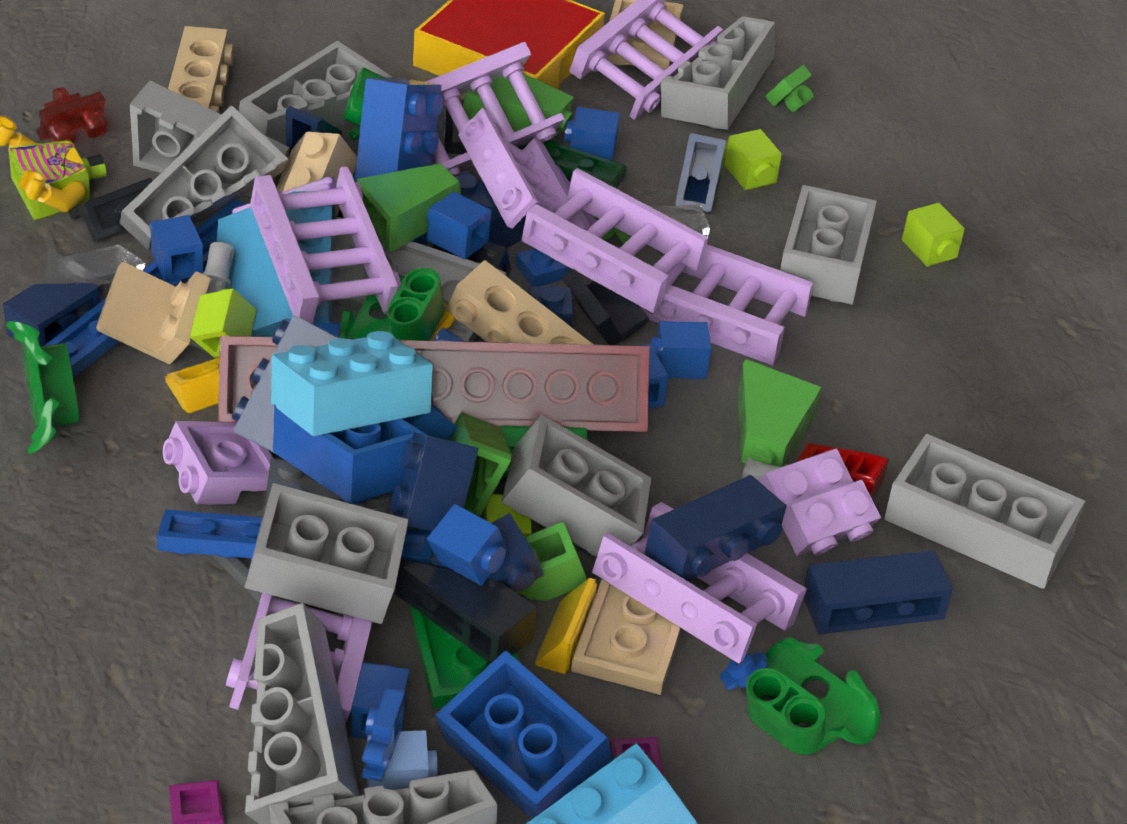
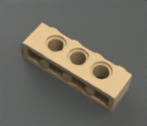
M184 27L168 87L169 90L219 113V107H223L224 86H228L229 65H233L234 45L228 44V29Z
M486 260L457 284L445 309L486 342L594 345Z

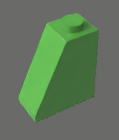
M523 73L545 119L562 113L564 121L556 129L557 135L560 131L565 132L567 120L572 121L574 113L570 111L574 97ZM504 76L493 79V83L490 86L513 131L517 132L531 126L532 123L510 80L505 79ZM472 89L466 93L463 109L469 120L481 108L486 109L478 93L473 92Z
M442 163L357 179L362 189L363 203L379 241L388 252L397 250L428 232L427 214L434 203L439 202L453 191L461 195L458 179Z
M746 359L742 365L738 388L741 462L746 463L747 458H752V460L778 467H784L785 464H788L816 417L822 387Z
M460 412L455 422L457 428L447 440L478 448L464 509L480 517L507 469L512 455L501 427Z

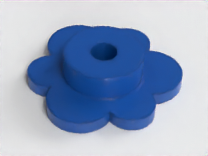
M756 653L753 655L746 654L744 661L740 664L731 660L727 668L720 674V679L726 689L731 690L737 686L745 688L747 679L753 672L758 669L769 668L766 662L767 657L764 653Z

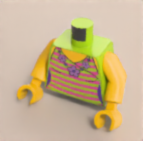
M0 115V146L9 144L11 179L34 220L58 212H69L75 206L83 204L90 199L89 180L106 176L105 163L100 154L81 158L72 142H34L21 133L14 134L17 129L16 124L10 118Z

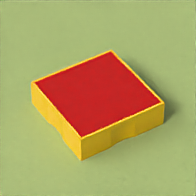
M449 0L414 30L413 66L441 76L526 42L532 55L524 64V71L522 73L559 89L563 80L572 74L569 71L577 47L604 26L605 13L572 0Z

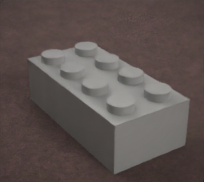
M925 434L893 482L884 520L1044 589L1074 537L1085 500L929 434Z

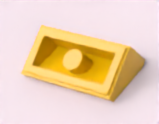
M220 357L169 373L165 376L166 383L187 413H193L219 404Z
M588 578L561 600L536 657L535 665L563 674L569 672L573 656L596 596V579Z

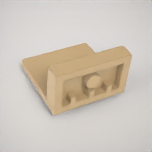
M122 262L116 270L96 329L152 357L171 364L190 343V333L199 297L202 294H206L211 278L196 271L186 283L179 282L175 287L134 266Z

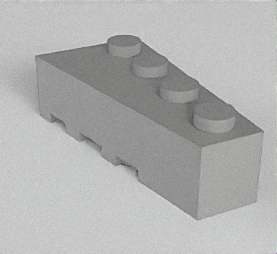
M742 16L717 36V43L705 45L701 48L697 59L693 62L685 61L678 67V74L674 77L667 75L662 79L661 117L705 125L712 129L728 130L774 59L775 22Z
M336 41L241 100L239 113L263 135L286 145V109L289 106L319 117L334 127H339L350 123L343 119V115L352 87L363 67L386 78H392V76L344 44Z
M149 80L130 103L133 166L162 173L221 114ZM265 136L289 158L290 147ZM282 173L272 178L276 188ZM253 190L244 195L252 197Z
M231 105L122 210L120 224L149 250L151 249L150 222L189 215L194 224L253 190L255 177L271 175L274 178L284 172L288 158Z
M303 603L259 618L254 679L258 682L256 704H252L251 723L255 726L253 751L249 752L248 772L252 775L251 793L246 796L245 814L258 824H270L269 804L288 802V807L291 808L313 804L312 797L333 794L334 800L360 795L324 624Z
M475 770L411 780L409 788L397 790L384 789L383 785L364 788V795L338 800H334L333 794L312 797L313 804L291 808L288 807V802L269 804L270 824H497V803Z

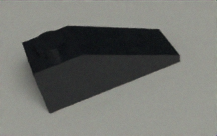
M403 558L400 560L395 595L491 664L505 650L511 655L515 654L534 638L537 607L527 597L516 593L502 582L486 579L483 585L480 586L453 570Z

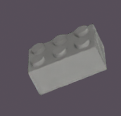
M802 185L783 252L780 271L813 282L811 296L853 305L877 200Z
M541 414L514 447L502 503L546 528L564 521L572 542L597 557L603 536L607 533L629 546L633 545L643 534L651 477Z
M273 483L244 588L382 624L395 590L409 519Z

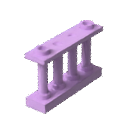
M636 0L577 47L569 72L578 79L583 78L591 70L593 72L599 71L636 99L629 116L636 120L645 111L648 113L652 112L661 100V80L667 75L674 77L678 74V67L685 61L693 62L699 57V50L705 45L717 43V36L723 32L721 27L717 26L703 37L666 10L667 6L664 4L665 0ZM651 21L654 23L658 21L693 47L684 54L646 25ZM632 37L634 39L639 37L673 62V64L666 70H663L629 45L627 41ZM611 54H619L652 78L653 81L646 87H643L606 58Z
M526 42L426 81L442 85L443 105L446 106L459 133L463 130L469 119L458 98L461 96V92L469 89L478 93L502 138L516 147L531 142L533 138L541 143L550 140L557 135L556 129L564 121L562 113L545 119L522 73L524 71V64L532 55ZM504 76L505 79L510 80L532 123L531 126L517 132L513 131L490 86L493 83V79ZM439 139L438 148L433 156L435 164L442 163L454 177L461 174L460 171L474 166L468 152L450 159Z
M481 108L458 134L508 227L513 229L535 204L554 213L567 202L569 187L543 143L533 138L521 150L505 141L490 114L484 108ZM582 210L569 220V222L584 230H588L591 227Z
M348 166L340 167L335 189L283 194L282 191H277L271 175L255 177L250 206L293 316L296 315L313 324L316 309L318 306H321L323 301L375 294L383 313L387 314L388 306L401 285L398 273L392 271L363 203L361 186L359 182H354ZM338 204L344 218L295 224L293 220L289 221L285 211ZM351 234L356 248L307 254L306 251L300 250L297 240ZM363 264L369 279L319 285L317 281L313 282L309 271Z
M577 168L573 171L565 204L554 213L538 204H535L527 211L521 241L654 313L662 304L669 278L667 274L679 262L697 271L701 266L708 237ZM581 209L599 218L588 230H584L569 222ZM613 227L632 236L620 248L601 239ZM646 244L665 254L653 266L634 257Z
M706 244L701 266L697 271L679 262L667 274L669 278L663 301L654 313L641 306L640 308L649 320L657 323L659 321L707 322L710 343L773 366L780 355L785 329L780 324L789 311L804 317L806 316L814 283ZM681 272L702 279L693 293L672 286ZM717 285L738 292L729 306L708 299ZM752 298L774 305L765 319L744 312Z
M663 502L652 507L643 537L633 545L629 546L609 533L603 536L592 573L738 664L744 661L756 626L763 619L768 620L784 631L794 625L807 588L748 553L736 561H729L711 570L705 576H698L697 578L710 585L704 590L699 589L647 557L645 549L652 519L674 510ZM728 596L747 609L739 613L722 603L721 600Z
M265 593L261 594L243 660L233 658L225 684L227 687L234 688L229 705L230 708L238 710L245 687L257 690L258 682L254 679L255 669L251 667L256 653L258 619L265 617L266 614L270 615L298 605V603ZM306 606L324 624L325 631L335 633L338 640L345 641L343 650L335 648L334 652L330 651L343 718L346 724L351 711L372 621L345 614L340 616Z

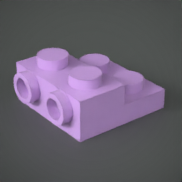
M175 421L169 438L164 442L163 459L165 463L175 465L179 472L180 490L183 493H191L196 504H236L241 491H267L270 459L274 458L268 449L233 432L237 422Z
M837 448L765 473L759 479L761 484L787 505L782 526L796 556L809 551H813L815 556L823 554L838 545L837 541L847 537L850 542L859 541L874 532L872 526L881 518L863 480L853 482Z

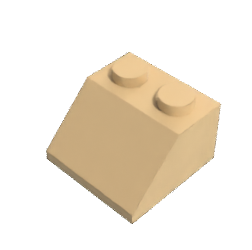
M306 132L291 150L288 162L276 189L277 191L285 192L326 177H333L337 184L340 167L348 166L353 176L357 156L340 134ZM338 204L335 205L336 216L338 215V212L340 210Z

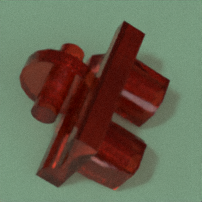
M64 87L54 89L53 101L44 103L45 109L39 110L40 127L37 128L36 133L40 140L50 139L52 142L69 141L74 143L76 141L74 130L83 128L88 137L92 139L105 135L108 122L103 112L105 106L104 96L101 91L81 97L80 93L69 95Z

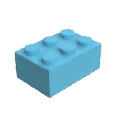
M383 331L371 332L366 338L355 340L336 338L330 340L327 345L316 347L297 345L289 348L288 352L272 354L271 404H275L276 408L312 436L431 413L433 364L416 353L413 348L394 338L391 333Z

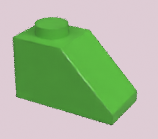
M564 521L525 537L535 553L544 576L535 580L528 588L522 591H515L516 593L522 594L528 599L548 601L573 591L587 580Z

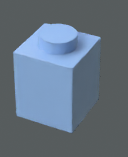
M401 731L391 761L388 760L382 782L367 779V788L383 785L384 789L390 790L409 788L411 780L437 776L436 750L427 749L426 731ZM367 735V743H368V741H370V739H371V736H370V735Z

